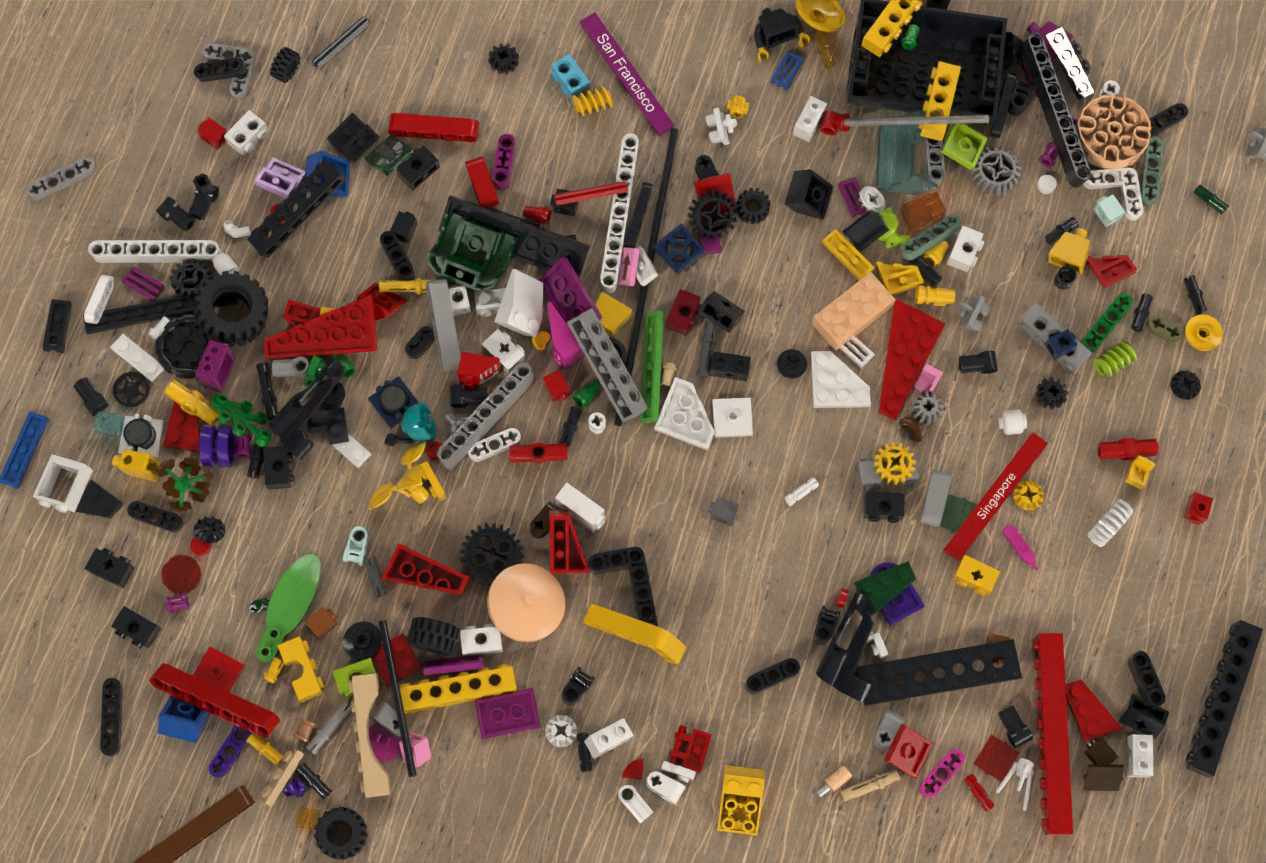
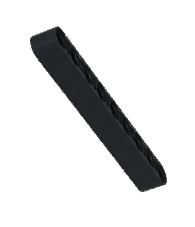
M1032 33L1021 45V51L1067 180L1072 187L1078 188L1090 178L1091 171L1044 40L1040 34Z

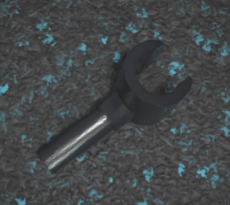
M389 433L384 443L394 446L395 442L412 444L413 440L400 438L393 433Z

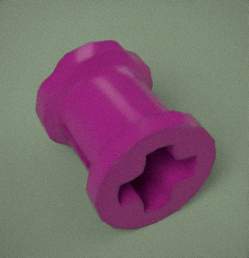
M235 435L236 446L233 456L249 457L251 454L249 452V442L252 440V437L249 435Z
M186 592L176 597H165L169 614L176 610H189V600Z

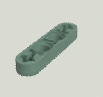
M1158 137L1150 138L1148 146L1144 151L1140 193L1142 204L1145 206L1154 205L1159 197L1164 145L1163 141ZM1152 143H1155L1157 147L1154 154H1151L1153 152ZM1148 160H1155L1157 162V166L1151 167L1148 164ZM1152 176L1156 182L1150 184L1147 182L1146 177ZM1149 189H1152L1150 193V197H1152L1151 200H1148L1147 197Z
M949 215L901 246L902 257L906 260H913L961 229V218L957 215ZM937 231L943 232L941 234H934ZM923 240L929 241L927 243H920Z

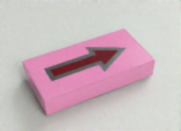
M622 248L617 285L635 286L640 249Z

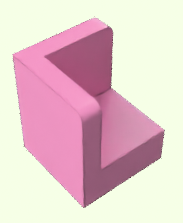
M926 363L914 388L924 394L928 392L930 397L943 372Z
M413 732L409 735L415 767H419L431 758L428 738ZM401 740L399 743L403 762L406 763L403 744Z

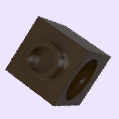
M1103 738L1091 740L1086 745L1088 749L1083 752L1093 764H1111L1119 757Z

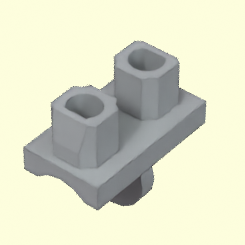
M1266 128L1255 129V132H1249L1247 135V139L1252 147L1248 157L1251 159L1259 157L1266 160Z
M979 296L978 299H967L965 303L958 304L957 308L961 311L959 316L963 318L959 328L962 330L970 329L975 332L981 329L983 322L978 320L977 316L979 314L984 317L988 314L990 307L984 303L986 298Z

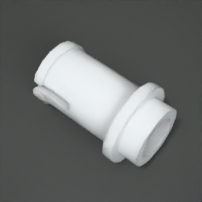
M163 316L154 328H150L148 334L156 340L163 333L165 325L170 320Z

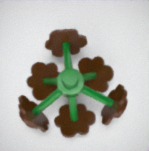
M185 457L179 463V467L184 472L181 478L171 471L175 467L174 459L163 461L156 471L159 477L168 474L171 476L168 478V481L162 484V488L166 491L167 496L179 498V501L169 505L172 511L183 514L188 510H192L190 502H183L185 490H191L192 499L201 503L205 501L206 496L210 493L208 488L212 486L210 480L213 479V472L209 468L206 469L204 464L198 465L199 461L196 458L189 459ZM202 468L204 474L197 476ZM189 474L192 476H197L191 479L187 478ZM203 478H206L207 482L198 481ZM198 481L196 486H190V483Z

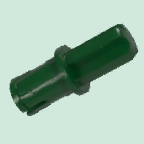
M1198 185L1194 190L1195 195L1221 215L1229 207V205L1216 196V193H1211L1202 185Z

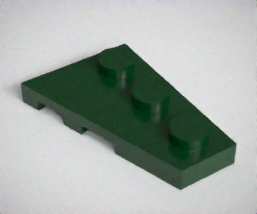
M909 561L858 580L854 582L857 592L860 591L866 594L872 601L874 612L871 617H873L880 609L913 583L916 577Z

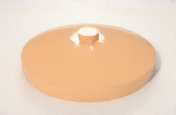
M516 564L503 570L492 582L487 596V608L492 622L505 636L520 642H534L547 637L559 626L565 612V596L558 580L546 569L534 564Z

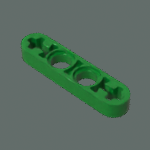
M1126 293L1119 294L1084 337L1081 344L1090 352L1094 353L1131 307L1132 298ZM1124 299L1126 302L1119 310L1117 306ZM1107 313H1115L1117 316V320H1109L1107 317ZM1103 326L1106 329V333L1103 335L1099 334L1096 327ZM1093 337L1097 338L1093 346H1087Z

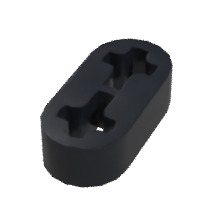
M424 326L420 328L406 344L405 350L409 358H420L434 342L435 337L431 327ZM430 332V337H431V338L428 339V338L426 337V338L422 341V339L424 338V337H423V333L427 334V333ZM418 344H420V345L417 347L418 352H417V353H416V352L411 353V349H410V348H411V347L415 348Z

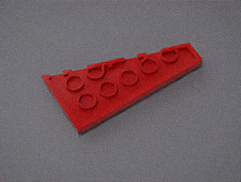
M898 299L895 300L893 305L878 413L894 421L900 413L946 324Z

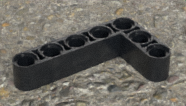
M629 547L593 554L588 560V568L593 574L599 575L629 570L638 620L658 627L643 550L639 547ZM638 553L641 558L638 561H633L630 555ZM613 557H620L622 561L620 564L615 565L611 562V559ZM599 560L602 562V566L594 568L592 562ZM642 572L645 577L642 580H637L634 578V574ZM639 591H646L648 597L640 599L637 594ZM643 610H650L652 616L644 618L641 612Z

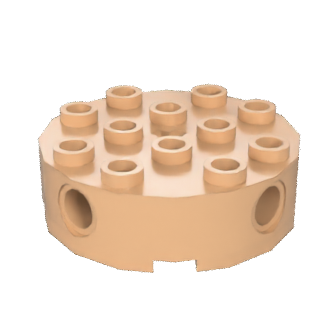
M1103 95L1093 99L1082 110L1075 125L1087 162L1100 169L1126 168L1133 165L1146 150L1151 136V122L1145 110L1132 99L1114 95Z

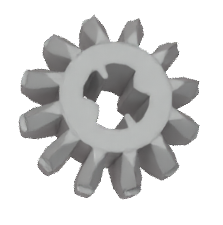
M925 392L924 397L919 394L917 400H913L912 404L914 406L911 408V411L916 412L913 416L915 419L921 418L919 423H923L926 420L927 425H930L931 420L936 423L938 417H942L943 413L941 410L944 409V405L940 404L941 398L935 399V393L929 397V393ZM925 406H929L928 409L931 408V410H930V411H926L927 408L924 409V407H925Z

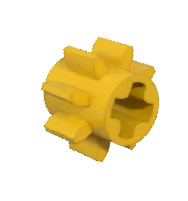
M733 96L732 100L728 99L726 111L730 112V116L733 118H742L743 114L747 115L749 102H745L743 96Z

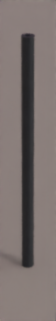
M382 620L379 621V627L409 777H415L417 773L387 621Z

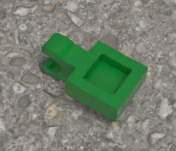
M320 355L313 356L303 386H308L309 381H314L325 369V357Z

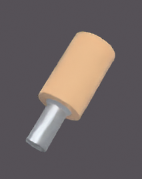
M842 765L824 780L826 784L816 792L817 795L821 798L829 790L835 792L852 778L851 773Z

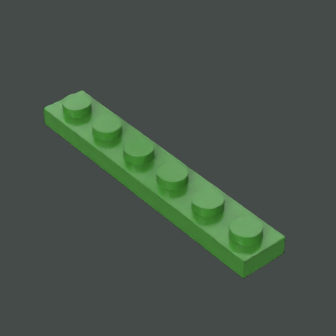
M659 310L645 315L641 396L648 409L640 414V423L642 424L657 422L659 416L664 312Z

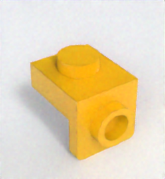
M1140 455L1137 456L1129 465L1125 482L1142 490L1146 485L1149 472L1155 467V463Z

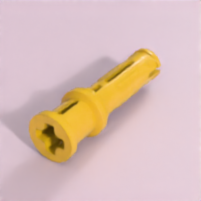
M436 278L379 280V292L426 293V282L434 281Z

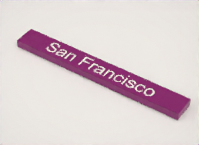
M594 12L580 20V25L657 135L661 136L674 128L671 119L598 15Z

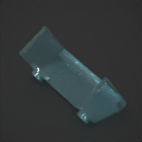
M919 109L900 117H925L926 112H922ZM919 125L880 126L878 130L876 187L878 190L884 193L916 195L938 187V184L918 175L913 177L914 144L920 143L924 139V137L920 136L921 129L918 128Z

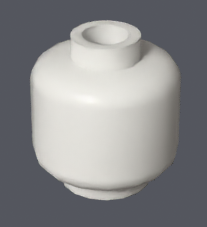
M1020 409L1003 411L1002 417L998 418L999 429H1003L1006 435L1023 433L1024 429H1027L1026 414H1023Z

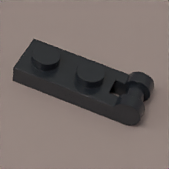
M51 299L43 341V351L50 352L54 350L57 353H64L72 307L71 301ZM52 338H58L57 343H52Z

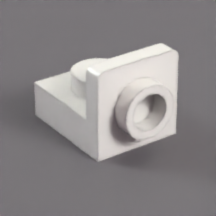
M871 631L867 643L872 642V645H870L874 656H878L879 660L887 657L888 651L880 633L874 634Z

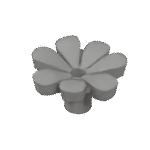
M450 413L445 414V419L449 420V423L452 424V432H455L467 419V417H462V414L456 413L455 416Z

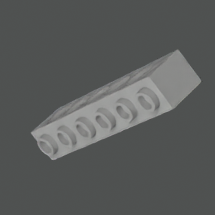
M593 308L568 321L569 328L622 422L624 423L637 417L647 410L648 407Z

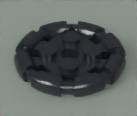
M194 313L183 314L184 316L171 318L165 325V330L155 341V353L158 354L159 358L157 360L169 374L173 373L178 378L193 379L198 368L193 369L191 364H200L209 342L207 339L208 335H202L199 329H197L198 326L195 323ZM181 324H187V327H180ZM169 333L174 335L171 341L167 339ZM189 342L195 344L194 349L191 351L185 350V345ZM170 351L172 355L167 356L165 352ZM178 362L182 364L179 368L176 367Z

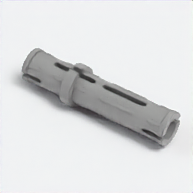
M344 700L323 728L317 730V735L306 746L310 751L316 745L311 753L316 755L326 741L329 742V737L352 711L351 705L344 711L349 704Z

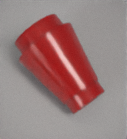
M524 207V217L541 225L549 224L552 211L548 207Z

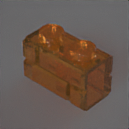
M938 192L903 204L901 208V213L909 229H920L930 221L936 223L943 218L946 211Z

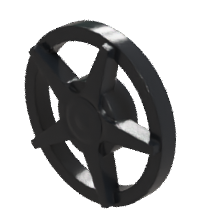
M137 372L122 374L117 378L113 386L115 399L125 407L141 405L147 399L150 391L146 378ZM128 376L140 377L135 382H129L127 379ZM124 379L126 384L123 388L117 389L119 382ZM142 381L146 385L145 394L140 392L138 386ZM117 393H124L127 396L126 403L118 398ZM137 395L143 396L138 402L130 403L131 398Z

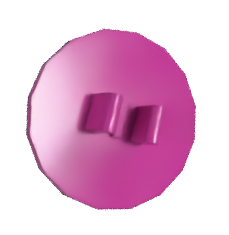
M377 723L368 729L370 744L378 760H391L400 754L399 742L402 740L401 737L393 736Z

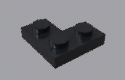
M344 407L315 412L307 421L309 434L328 431L330 445L349 442Z

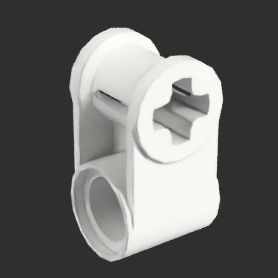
M652 772L646 778V786L650 791L674 805L677 804L685 789L683 784L660 772ZM658 777V782L660 783V785L657 784L656 786H653V781L650 779Z

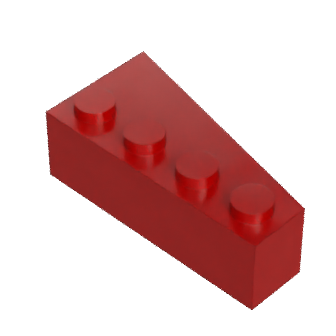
M399 543L381 577L385 581L464 596L472 579Z

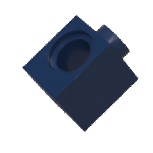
M1069 329L1048 338L1044 344L1053 360L1074 351L1078 346L1075 335L1070 333ZM1059 341L1065 342L1067 347H1062Z

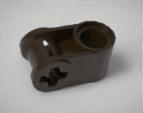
M551 501L531 521L530 532L534 538L541 539L549 532V510H560ZM536 526H537V527L542 526V530H541V529L535 530V527H536Z

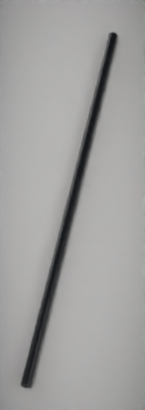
M672 128L647 252L652 265L655 255L653 245L657 243L677 141L678 129ZM649 283L644 287L641 285L625 366L630 376L632 375ZM616 412L614 425L622 426V420Z

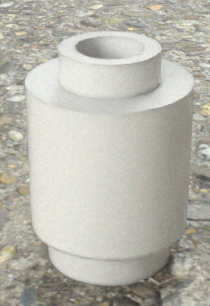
M225 253L216 255L212 260L214 268L220 275H222V271H228L229 274H233L234 271L240 270L230 256Z

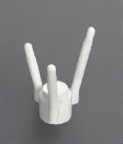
M1020 758L1018 763H1013L1011 770L997 788L996 793H1000L1013 773L1017 771L1016 775L1020 777L1017 791L1021 790L1024 779H1027L1023 811H1026L1032 777L1035 772L1033 771L1035 764L1027 759Z

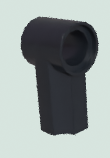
M169 196L156 209V212L163 219L173 222L185 232L194 225L195 218L183 210Z
M984 351L979 353V355L959 356L958 365L961 373L981 372L982 374H990L998 371L995 351Z
M87 377L76 381L73 387L93 417L109 407L107 401L95 389Z
M453 385L450 387V406L453 408L480 405L488 397L487 387L467 388L465 385Z
M1014 705L997 713L1007 730L1008 740L1014 748L1033 740L1029 727L1023 724Z

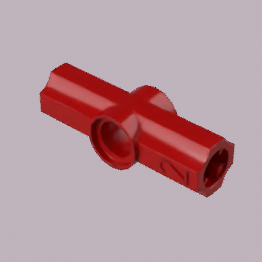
M1124 438L1115 442L1098 443L1097 453L1100 460L1120 459L1128 461L1134 460L1139 455L1142 457L1157 456L1159 445L1156 439L1135 440V438Z
M534 443L533 445L509 446L510 463L534 462L541 464L550 461H568L567 443ZM536 450L544 452L540 457L534 456L533 453Z

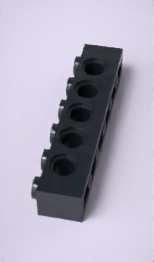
M324 160L318 163L315 170L302 180L303 183L298 188L290 192V196L285 201L277 205L276 210L272 214L265 217L264 222L251 232V236L247 240L260 255L270 257L346 178L332 162ZM323 177L324 182L322 185H320L319 181ZM310 190L311 195L309 198H307L306 194ZM297 204V205H298V208H297V210L294 212V210H293L294 205ZM284 217V218H285V221H284V223L281 225V223H280V222H281V219ZM271 230L272 235L268 238V232Z

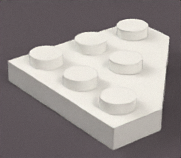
M811 351L813 408L871 406L870 387L831 351Z
M675 377L654 430L708 451L715 431L698 398L694 385Z

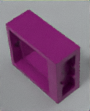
M213 340L209 341L195 373L204 388L222 394L236 361L229 346Z

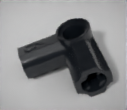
M201 173L195 176L193 180L196 188L195 199L189 214L195 219L205 220L211 203H214L218 197L219 187L212 185L208 175Z

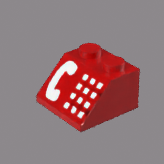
M462 352L457 372L459 383L467 386V388L482 386L501 373L500 358Z

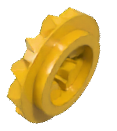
M1025 480L1015 487L1013 498L1018 507L1031 511L1041 506L1044 501V492L1041 485H1038L1035 481ZM1027 489L1030 491V493L1035 494L1031 497V501L1027 496H1022L1027 493Z

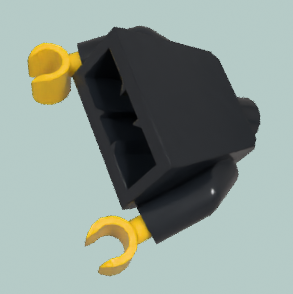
M770 8L762 10L761 16L758 18L759 23L754 31L757 49L759 48L757 58L760 63V55H765L768 61L769 54L764 50V47L769 49L800 37L798 45L801 48L804 47L802 39L807 44L810 43V37L803 33L804 28L797 16L786 13L781 8L774 11Z

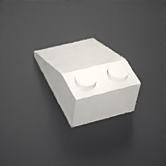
M512 269L494 322L521 335L536 337L542 321L543 282L516 269Z

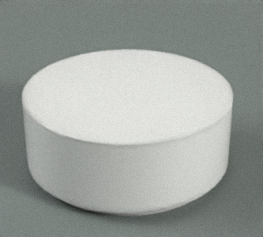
M1043 175L1037 182V188L1043 194L1052 193L1057 186L1056 179L1051 175Z

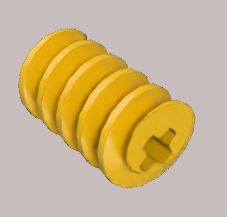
M603 86L600 87V92L596 88L593 89V95L590 91H586V97L583 93H579V99L576 95L572 96V103L577 117L579 112L582 116H585V110L592 114V108L599 112V106L606 110L607 103L611 108L613 107L608 88L606 90Z

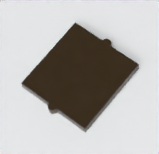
M1088 764L1087 773L1084 775V791H1119L1121 781L1124 780L1122 776L1124 765Z

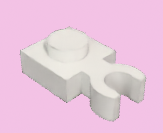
M663 761L661 770L676 775L677 780L688 783L689 780L693 781L696 774L695 771Z

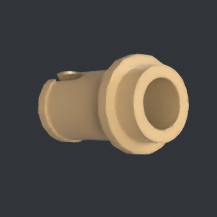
M665 362L662 366L663 373L660 386L671 388L674 372L677 371L675 364Z

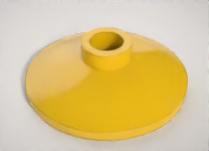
M1197 315L1188 321L1185 327V336L1188 343L1195 349L1210 351L1221 343L1223 329L1215 318L1209 315ZM1200 332L1204 333V338L1199 335Z

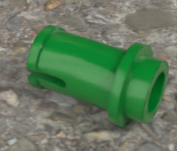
M908 26L907 34L902 40V46L905 49L912 50L916 47V38L920 31L918 26Z

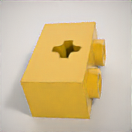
M964 555L952 579L959 586L965 588L968 586L974 589V592L978 595L988 596L992 592L1001 571ZM974 573L977 574V580H974Z

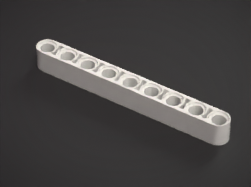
M632 133L626 134L622 139L615 182H622L623 180L620 178L623 176L629 178L626 181L628 191L623 193L627 196L620 198L618 197L619 194L613 195L600 277L601 290L607 294L613 293L617 288L639 146L638 137ZM627 143H633V144H635V145L632 146V147H629V146H627L626 144H627ZM629 159L632 162L630 164H626L623 161ZM616 211H623L624 214H623V215H617V214H615V212H616ZM614 228H620L622 231L619 233H615L612 230ZM612 245H617L619 248L617 250H611L609 247ZM613 262L616 264V266L610 268L607 266V264ZM606 280H612L614 283L612 285H606L604 282Z

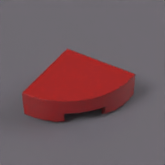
M637 759L628 764L623 771L622 778L642 780L644 759Z

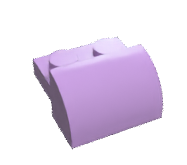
M272 158L267 167H263L256 177L255 185L287 199L290 196V192L301 185L306 171Z

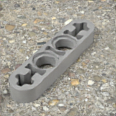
M83 157L31 182L27 186V193L31 199L41 200L95 173L97 166L92 158ZM86 163L89 164V169L85 168ZM68 171H75L74 177L70 179L65 177ZM51 179L58 180L56 186L50 187L48 185ZM35 188L38 189V194L34 193Z

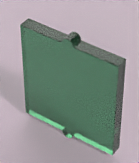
M948 494L940 527L949 529L952 533L957 532L977 504L967 501L965 498L961 499Z

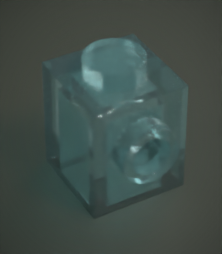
M98 411V416L93 421V428H95L99 435L121 438L125 418L121 414Z

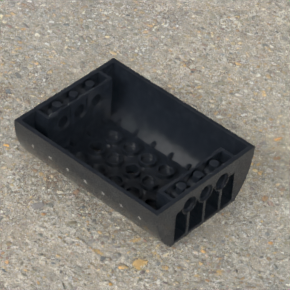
M860 1L853 36L845 104L925 115L926 112H922L924 102L929 100V95H926L928 86L933 84L934 80L931 79L933 67L937 68L940 61L961 67L958 78H961L963 83L956 85L949 116L988 115L989 122L982 124L993 125L995 123L1008 18L921 6L917 12L913 11L911 14L913 17L907 26L903 25L901 28L902 33L898 39L894 38L892 40L890 50L887 53L884 52L881 57H878L861 45L864 36L889 4V1ZM916 25L920 28L916 38V47L912 50H907L902 46V40L907 34L908 26ZM887 67L891 72L885 74L881 71V68ZM923 72L927 78L920 79L917 74ZM939 82L941 86H947L945 83ZM935 99L936 102L942 103L940 99Z

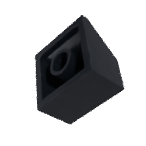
M812 169L794 171L785 205L796 213L822 220L826 214L833 186Z

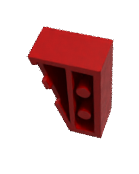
M549 510L550 574L589 573L588 564L569 510Z

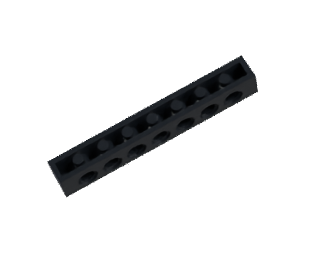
M1242 620L1231 625L1228 633L1231 635L1229 642L1225 643L1222 650L1225 653L1224 657L1217 665L1216 670L1218 674L1212 680L1210 689H1212L1211 695L1206 698L1204 707H1206L1205 713L1200 716L1198 721L1199 731L1194 734L1192 744H1194L1192 752L1189 751L1186 757V763H1188L1186 769L1208 778L1215 775L1263 631L1262 628ZM1238 639L1243 640L1244 648L1238 645ZM1232 657L1237 658L1238 666L1232 663ZM1226 675L1231 676L1232 684L1226 681ZM1220 693L1226 696V702L1220 700ZM1214 711L1220 714L1219 721L1213 717ZM1208 729L1213 731V739H1210L1207 736ZM1202 748L1207 750V758L1201 755Z

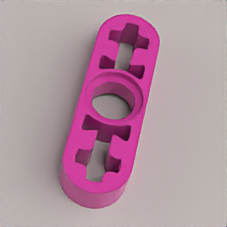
M954 749L949 751L922 781L919 791L923 797H934L962 766L964 755L960 750ZM957 754L959 756L957 759L959 763H953L950 768L943 764L944 761L948 764L952 760L950 755L954 756ZM939 768H944L947 771L945 779L937 777L936 772ZM934 780H935L936 782H938V783L941 784L940 786H938V784L936 783V784L932 787V790L934 791L933 793H932V792H929V793H926V792H925V790H926V787L924 786L925 784H926V785H929V784H931Z

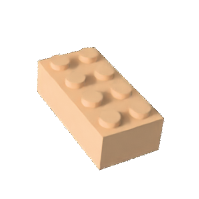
M870 272L813 317L811 324L829 345L837 351L842 345L850 341L853 336L859 334L892 308L896 299Z

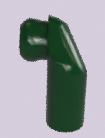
M261 598L252 601L249 605V611L251 613H258L267 610L270 600Z

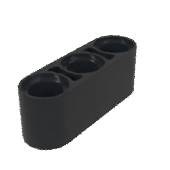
M392 231L383 232L380 236L381 246L398 279L414 280L413 266L397 236ZM389 239L393 240V243L389 245L385 244V241ZM396 255L402 256L399 260H394L393 257ZM403 271H410V274L407 276L401 275Z
M1138 651L1131 655L1127 662L1142 699L1156 706H1161L1165 702L1166 697L1151 659L1146 652ZM1135 657L1141 658L1142 666L1136 664ZM1143 675L1149 677V685L1144 683ZM1151 694H1155L1157 696V703L1151 701Z
M788 658L752 674L745 683V689L750 694H759L794 678L800 670V664L796 659ZM785 665H794L795 672H787L785 669ZM775 672L778 677L777 680H769L767 673ZM751 680H757L760 684V687L758 689H752L749 685V682Z

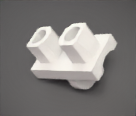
M719 108L713 109V114L706 116L709 128L717 126V130L709 132L710 140L713 144L720 142L724 145L730 144L728 133L734 132L733 128L737 126V120L731 119L729 114L725 115L724 119L723 112H720Z

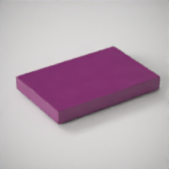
M533 688L474 700L482 740L541 728Z

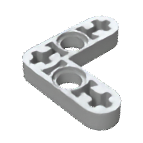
M205 44L202 48V53L207 61L226 59L224 58L226 52H233L232 58H241L246 64L247 76L243 79L233 77L229 88L234 100L241 101L245 99L255 65L253 52L249 49L228 45ZM211 49H213L214 52L211 53V55H208V52H210ZM249 55L250 59L244 61L243 58H246V56ZM238 83H240V84H241V85H240V88H241V91H242V92H239L238 94H236L235 91H238V88H239V84H238Z

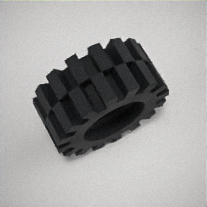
M288 47L280 49V52L277 53V57H274V62L271 64L270 75L283 83L289 82V79L291 80L292 75H295V70L298 69L297 66L300 64V54Z
M749 188V191L744 190L737 200L738 215H740L741 220L745 219L747 224L748 221H751V224L757 221V224H759L769 214L771 203L768 200L769 196L767 194L764 195L765 192L763 190L759 192V188H756L755 191H753V188ZM751 200H755L760 204V209L757 212H751L747 209L746 204Z

